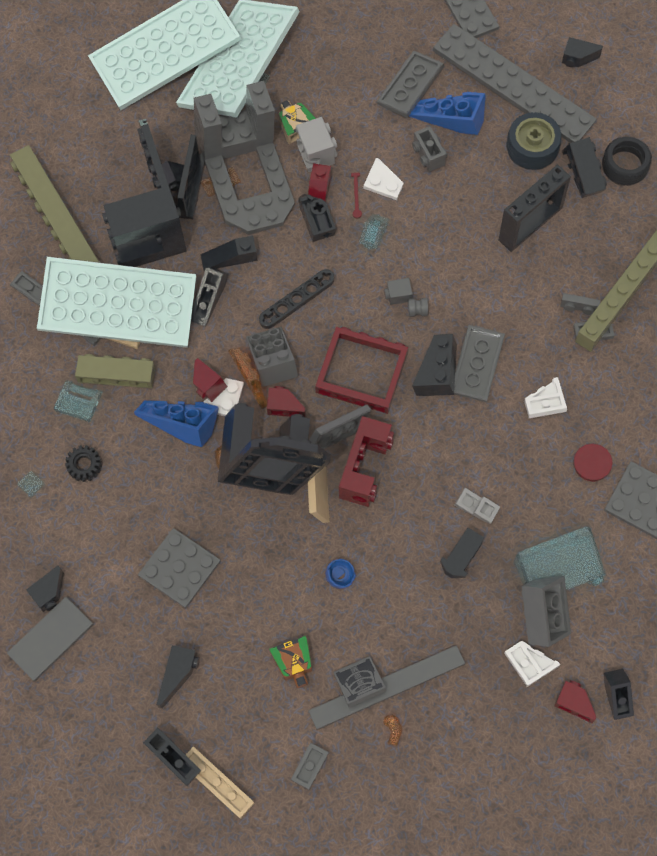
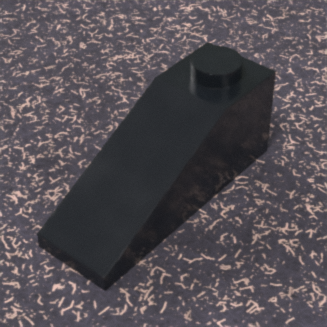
M253 236L231 240L200 254L204 271L206 267L218 269L258 261Z
M206 267L192 308V322L206 327L224 290L229 273L213 267Z
M172 645L156 704L158 708L163 709L192 675L193 669L198 668L200 657H197L196 650Z
M158 727L143 742L186 786L201 772L198 766Z

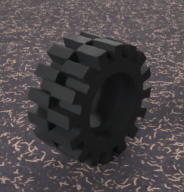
M80 445L77 450L74 447L73 452L69 451V457L65 459L67 471L76 481H91V478H96L97 473L101 471L102 463L100 456L94 448H89L87 445H85V448ZM88 458L91 460V465L86 470H79L77 468L78 460Z

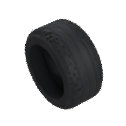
M623 136L614 139L606 147L602 159V168L608 179L612 180V182L618 185L631 186L641 182L646 177L651 166L652 155L648 146L638 138ZM619 152H630L639 158L641 166L632 170L623 169L614 162L612 156Z

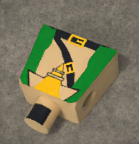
M286 100L280 105L283 111L279 112V122L286 140L290 144L300 138L298 133H296V125L316 118L302 103L292 106L290 101Z

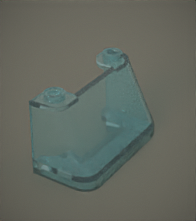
M590 527L578 529L523 550L516 555L513 562L523 585L532 580L564 576L566 590H569L587 582L596 586L603 583L604 578H606Z

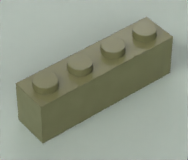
M92 354L78 355L75 377L78 383L153 388L155 365L153 361L146 358L134 360L130 357L114 358L108 355L103 357H95Z

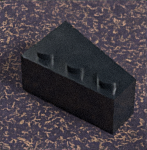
M590 137L571 142L562 150L563 155L567 154L570 163L567 165L569 169H573L574 181L582 198L601 193L606 190L607 186L606 178L602 176L600 170L601 162L596 158L595 144L593 141L591 142Z
M453 334L433 336L412 385L417 396L454 395L457 344Z

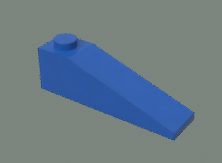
M464 92L462 96L453 97L452 95H447L444 99H423L418 102L409 117L459 133L478 135L484 122L486 95L485 93Z
M144 400L134 411V414L185 443L203 447L212 436L219 408L204 402H195V405H188L183 401H178V404H168L166 401Z

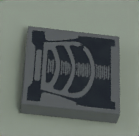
M370 656L333 672L349 708L387 691Z

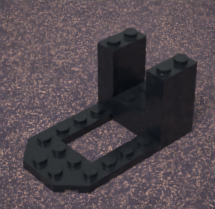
M146 119L139 120L140 128L137 131L149 172L155 176L152 177L154 188L157 189L103 205L105 212L102 213L105 224L109 223L110 228L107 229L113 250L117 249L118 255H115L117 263L122 266L137 267L187 252L180 219Z
M238 403L225 416L218 482L293 495L330 463L331 454L308 440L310 418H305L301 414L291 415L280 426L279 437L251 440L254 407H249L245 403Z

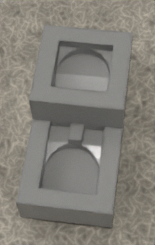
M467 488L462 490L454 506L489 524L492 523L500 506L489 499L481 498Z

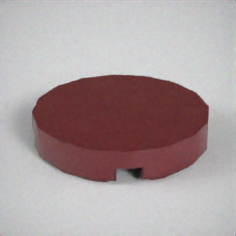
M598 444L582 446L576 452L573 460L578 476L591 482L606 478L611 471L613 463L608 450Z

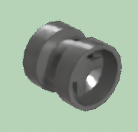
M408 298L409 317H415L416 315L428 316V299L421 298L416 300L415 298Z

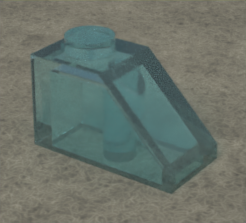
M372 214L364 223L359 243L363 244L365 248L377 249L390 219Z

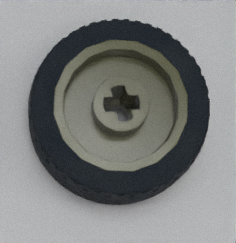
M531 112L519 116L511 124L508 131L506 147L509 157L515 164L529 170L543 169L554 162L560 150L562 141L560 127L554 119L543 113Z

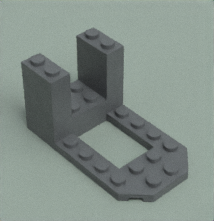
M264 81L246 85V110L241 111L237 118L225 115L219 116L212 94L194 97L195 135L225 224L231 227L235 226L248 235L283 226L287 216L295 206V201L273 144L275 110ZM256 151L271 192L237 200L223 159Z

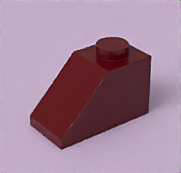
M313 163L308 195L320 198L326 202L331 180V166Z
M197 358L195 360L193 384L198 389L196 393L203 400L207 398L210 402H213L228 386L221 376Z
M281 386L269 388L268 415L290 417L294 414H301L306 418L305 407L289 389Z
M565 681L555 707L593 723L596 719V714L585 689L581 688V684L575 681Z

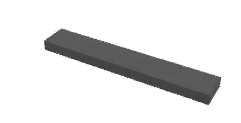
M21 271L10 283V286L40 307L43 286ZM81 336L93 346L101 339L98 337Z

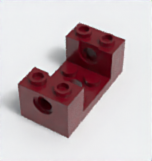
M362 416L339 484V499L369 507L370 502L374 503L377 495V485H374L375 478L360 474L361 467L359 466L360 462L364 460L365 449L385 455L387 449L391 450L394 442V432H392L391 424Z

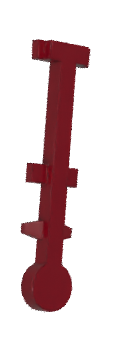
M351 173V177H354L355 210L352 215L358 219L362 216L358 202L357 177H360V173Z

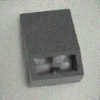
M282 327L246 336L262 387L298 377L295 360Z

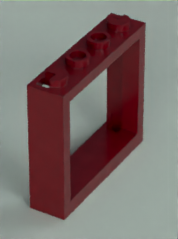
M336 327L315 386V391L318 394L355 405H368L372 410L388 414L408 355V347L402 343L388 342L381 337H371L364 332L357 333L346 327ZM339 338L400 355L385 399L324 382Z

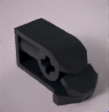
M307 194L298 197L299 208L312 242L334 236L336 227L326 202Z
M467 528L447 559L442 557L440 560L445 575L450 578H465L468 574L465 570L485 538L472 529Z

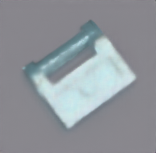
M66 380L54 410L90 422L103 392L97 389L94 391L73 384L72 381ZM72 391L75 393L91 397L92 399L91 401L80 397L70 395L68 393Z

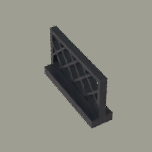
M193 134L190 135L176 208L179 218L192 220L194 219L205 165L202 154H199L197 137Z

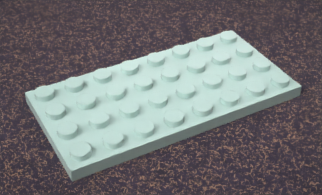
M182 0L88 55L118 107L120 110H123L242 39L217 0Z
M239 0L228 18L242 40L199 64L176 102L178 107L194 110V97L212 94L219 115L237 118L246 103V85L260 80L298 16V7Z
M47 257L37 330L188 348L196 274Z

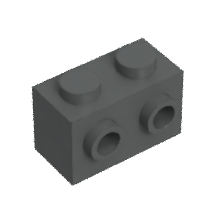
M431 126L414 132L412 146L414 151L419 153L423 167L426 166L430 172L445 166L446 150L441 146L439 138L433 132Z

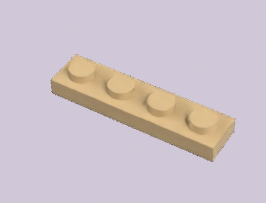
M192 747L186 754L201 770L195 778L240 819L255 804L195 747Z

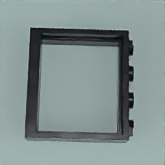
M557 164L506 207L503 212L498 241L512 252L563 208L571 176ZM512 207L515 209L513 214L509 211Z

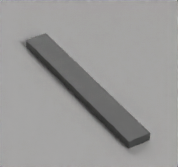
M456 645L381 678L387 690L382 694L350 708L344 695L308 711L316 730H319L465 665V662Z

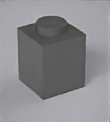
M409 278L387 281L384 295L386 300L389 299L390 305L406 303L408 298H412Z

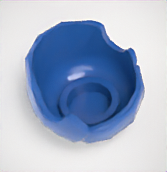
M341 558L333 560L327 566L325 572L327 582L337 589L349 587L356 577L353 565L348 560ZM345 573L344 578L338 579L340 576H342V575Z

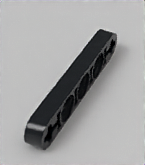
M329 269L318 272L263 311L259 316L260 325L265 329H270L329 288L334 283V273ZM323 276H330L329 281L323 280ZM310 285H314L317 288L313 293L308 292L306 289ZM294 296L302 297V301L299 303L292 301ZM280 306H285L288 310L286 313L281 314L277 309ZM264 317H271V322H264Z

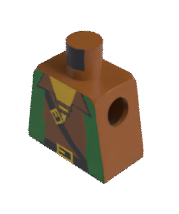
M306 636L269 649L285 681L293 678L297 688L308 685L305 674L312 672Z

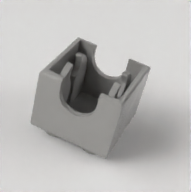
M320 117L296 125V133L300 137L297 139V146L308 172L312 171L313 163L328 166L335 164V157H337L335 148H337V143L334 137H330L329 133H331L328 122L325 123L323 118Z

